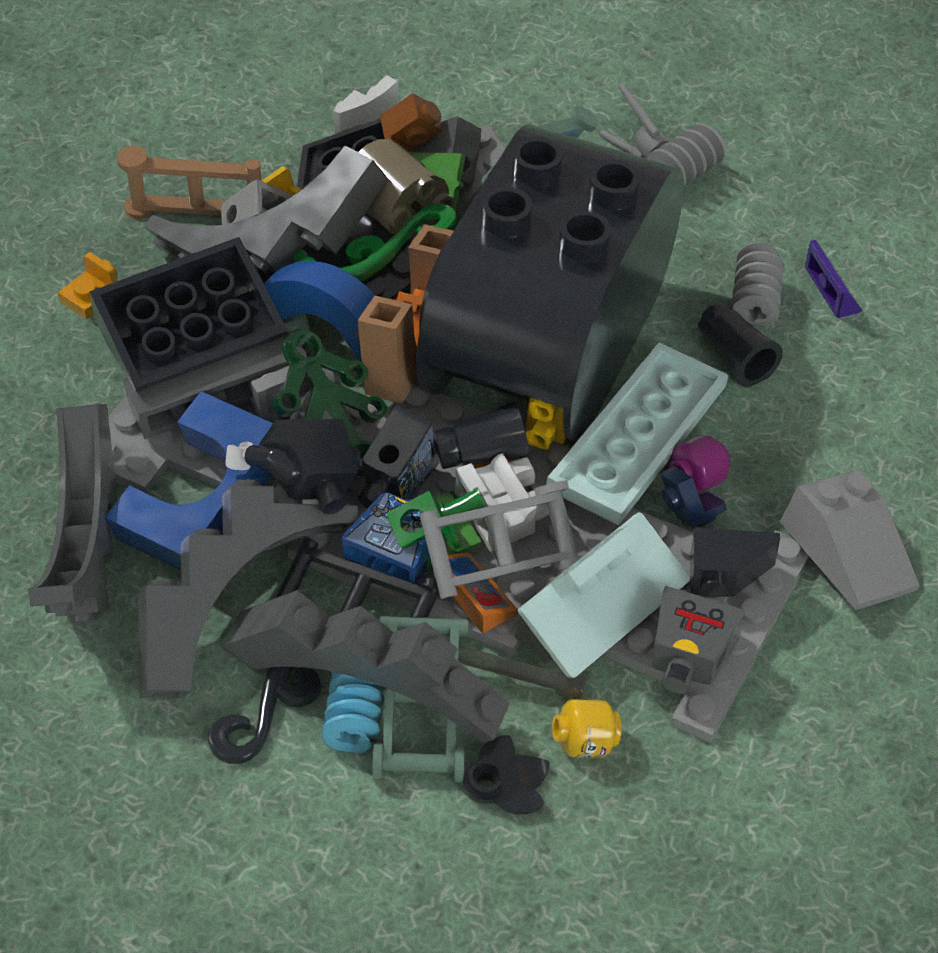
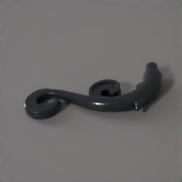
M296 667L269 668L263 682L254 738L245 745H233L228 740L230 734L238 729L249 730L251 728L250 719L241 715L222 717L209 730L208 745L212 754L218 760L228 764H241L252 760L258 755L266 742L277 699L291 707H303L311 704L318 698L321 691L318 673L311 668H296L295 677L298 681L296 683H289L287 681L288 676Z

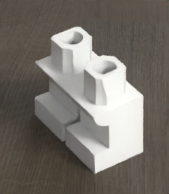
M503 453L494 457L490 465L475 469L472 463L456 468L455 494L459 498L478 487L488 507L536 496L535 491L527 493L524 487L535 483L534 468L527 457L508 462ZM547 504L503 513L510 543L535 533V522L549 515ZM486 518L474 520L473 524L489 551H494Z

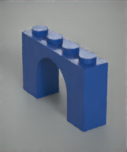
M200 391L177 422L188 445L224 462L226 461L228 445L239 447L243 442H251L253 445H258L273 424ZM254 466L242 471L227 467L222 482L210 495L197 502L183 505L166 503L129 485L105 519L117 540L181 570V544L189 534L193 535V531L198 529L219 530V535H223L222 496L231 485H235V482L239 480L260 481V486H265L271 474L264 468Z

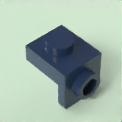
M675 466L660 473L665 486L662 489V496L666 505L674 512L677 518L691 527L707 525L714 521L717 515L727 510L725 501L714 494L704 492L698 495L693 477Z

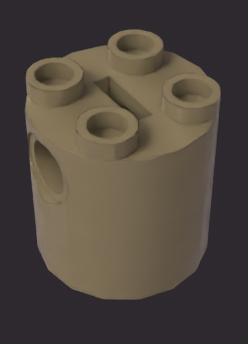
M390 139L376 140L359 151V153L373 159L389 178L365 215L390 233L395 235L413 215L426 206L443 204L453 208L454 199L449 195V187L445 180L428 170L420 160ZM430 220L421 223L420 226L423 227L424 224L433 226L440 220ZM417 228L414 230V232L409 237L407 242L412 243L414 238L417 236Z

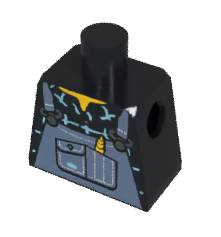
M396 405L362 460L367 485L358 496V500L364 507L368 509L383 493H390L405 500L412 488L421 487L436 469L439 459L432 422Z

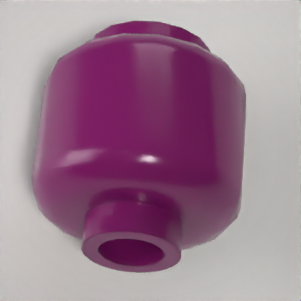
M701 435L675 446L669 459V469L675 466L693 477L697 492L699 493L725 481L730 467V455L726 447L711 436Z

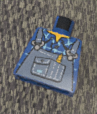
M413 487L405 500L390 493L381 494L342 536L344 559L415 584L417 578L423 576L430 558L426 539L403 549L396 539L387 518V513L426 493L427 490L421 487ZM414 511L405 516L402 522L404 531L415 532L421 528L422 523L419 515L421 512Z

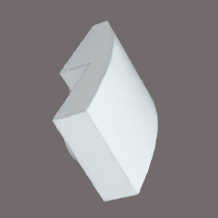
M386 75L376 86H372L366 95L354 90L344 101H340L335 106L332 115L335 134L379 119L381 114L398 103V80Z

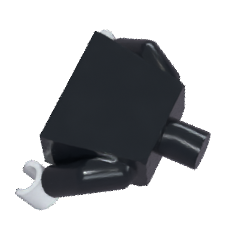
M342 419L275 420L258 445H253L251 442H243L239 447L228 445L225 465L230 469L241 471L248 470L251 466L264 468L278 480L289 498L293 500L317 499L322 512L330 515L339 512L345 507L346 500L343 493L358 475L361 453L357 448L351 446Z

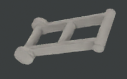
M567 480L535 488L536 496L494 506L438 518L436 510L420 513L441 599L458 595L457 586L553 563L555 571L558 572L568 569L584 555L578 556L561 493L569 489ZM547 504L559 553L516 563L503 513ZM486 518L499 567L453 577L441 527Z

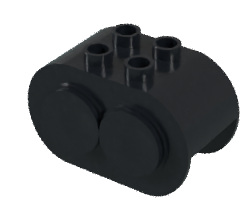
M532 124L522 126L514 134L454 232L444 244L431 271L423 297L419 322L416 370L420 388L432 395L439 394L455 376L528 401L530 397L563 408L564 435L568 440L577 442L596 419L658 297L671 258L681 215L684 194L682 170Z

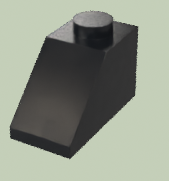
M694 528L690 552V593L710 598L721 596L734 597L775 566L780 544V533Z

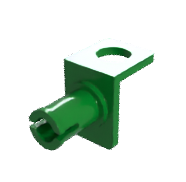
M478 487L446 505L442 502L438 503L432 493L427 491L389 511L387 518L399 545L406 549L425 539L422 526L415 532L403 530V519L409 513L414 511L423 513L436 510L438 518L485 508L488 505ZM464 523L441 527V531L455 549L461 547V543L456 535L457 527Z

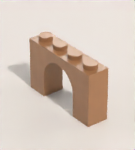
M424 224L408 247L411 275L410 294H413L414 289L425 291L435 261L454 231ZM374 296L357 320L361 359L368 372L367 378L364 380L365 395L378 396L381 399L402 404L418 380L416 370L417 344L415 341L412 304Z

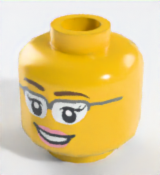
M569 700L563 705L560 715H555L553 718V739L555 742H560L562 750L570 757H606L612 748L619 744L621 739L622 725L620 715L617 711H613L610 704L604 700Z

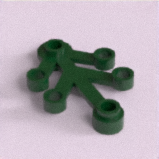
M298 330L292 332L284 340L282 347L283 356L289 364V369L283 390L273 399L274 411L282 417H289L300 408L301 399L298 393L306 374L312 386V392L304 419H322L325 409L331 419H342L351 446L360 451L363 460L373 442L359 439L341 404L359 411L360 417L367 423L379 421L386 414V404L378 396L368 397L329 381L322 368L338 373L344 385L354 388L367 378L366 366L359 360L349 361L323 350L321 339L311 331ZM296 347L303 348L306 352V357L302 356ZM349 368L357 372L358 379L351 377ZM282 397L291 401L292 408H287L282 404ZM368 404L373 405L377 409V415L370 413ZM359 465L357 476H365L361 465Z

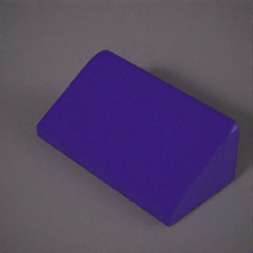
M816 239L811 240L808 247L805 269L835 317L842 318L862 312L861 307Z

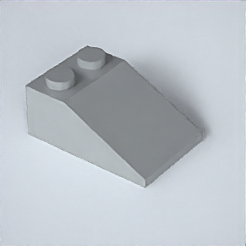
M859 470L797 487L780 523L855 610L912 593L919 588L920 584L884 497Z

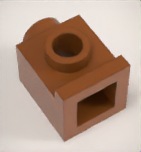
M414 93L380 115L385 139L396 142L408 152H416L415 148L425 144L430 138L443 130L440 121L442 116L439 108L433 102L427 101Z

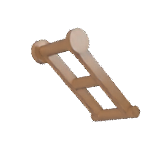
M139 146L125 147L117 154L118 166L127 172L130 198L125 201L124 209L127 216L133 219L147 218L154 211L221 216V207L226 200L204 199L202 177L247 180V185L256 179L262 181L261 165L257 159H249L245 164L150 158L146 150ZM142 173L187 176L189 198L145 195Z

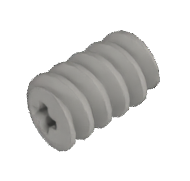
M699 123L648 154L646 159L680 168L683 172L685 186L686 183L694 180L696 176L702 175L706 169L709 170L716 163L723 161L726 156V145L715 129L704 123Z
M749 243L743 246L737 255L731 308L733 311H737L748 323L757 326H767L779 318L785 265L778 256L776 248L770 243Z

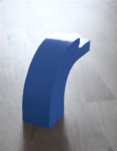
M301 261L280 268L263 283L282 320L300 313L314 314L325 319L341 333L356 358L362 362L357 320L375 295L361 281L333 265L317 261Z

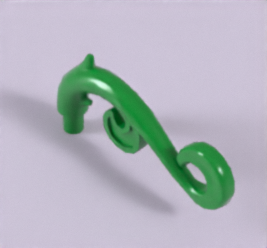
M433 204L426 206L413 215L386 244L379 237L373 235L362 236L348 244L345 251L352 265L340 269L362 282L386 267L395 258L416 228L417 234L422 228L420 226L421 223L430 220H440L433 226L454 231L458 225V216L455 210L448 205ZM303 250L297 251L293 255L295 263L316 261L315 258L309 257Z

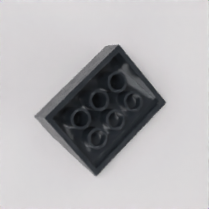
M240 237L90 291L93 315L108 348L136 392L288 335V330Z

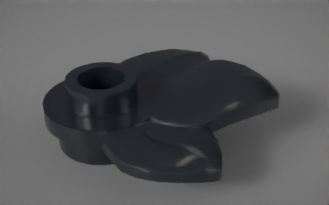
M510 735L496 737L482 746L479 761L475 762L465 772L463 779L464 790L468 797L475 802L482 804L495 803L503 811L511 814H530L544 806V801L536 789L545 780L550 762L534 756L516 755L515 746ZM482 780H489L494 785L485 787L478 783Z

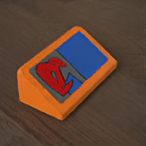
M469 552L448 555L453 577L484 570ZM491 578L457 586L458 595L452 596L483 634L518 614V609Z

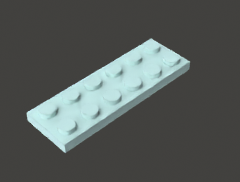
M658 343L548 476L546 484L567 480L569 489L561 492L564 499L619 525L669 461L675 446L686 439L726 387L729 375L662 343Z

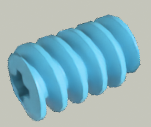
M332 672V679L329 683V695L327 697V709L324 714L325 724L322 727V739L326 745L338 751L367 752L371 748L370 740L375 739L379 735L380 730L377 723L381 720L382 716L380 707L384 702L382 692L385 690V687L356 677Z

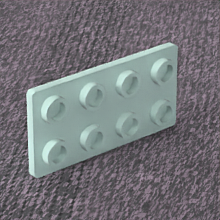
M639 512L518 609V613L566 677L572 679L661 606L665 586L680 590L690 581V576L645 516Z

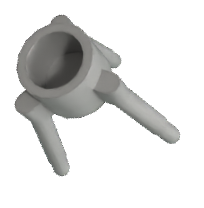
M621 83L618 86L619 90L644 127L640 128L634 136L635 147L604 130L600 131L599 135L629 154L647 158L648 154L663 144L668 143L669 140L655 127L640 103L636 101L627 87Z

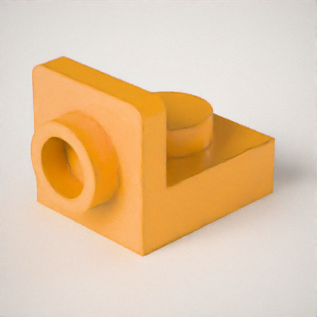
M91 252L83 256L85 272L58 292L59 301L85 319L93 315L90 291L117 282L118 277L115 267L108 260H102Z

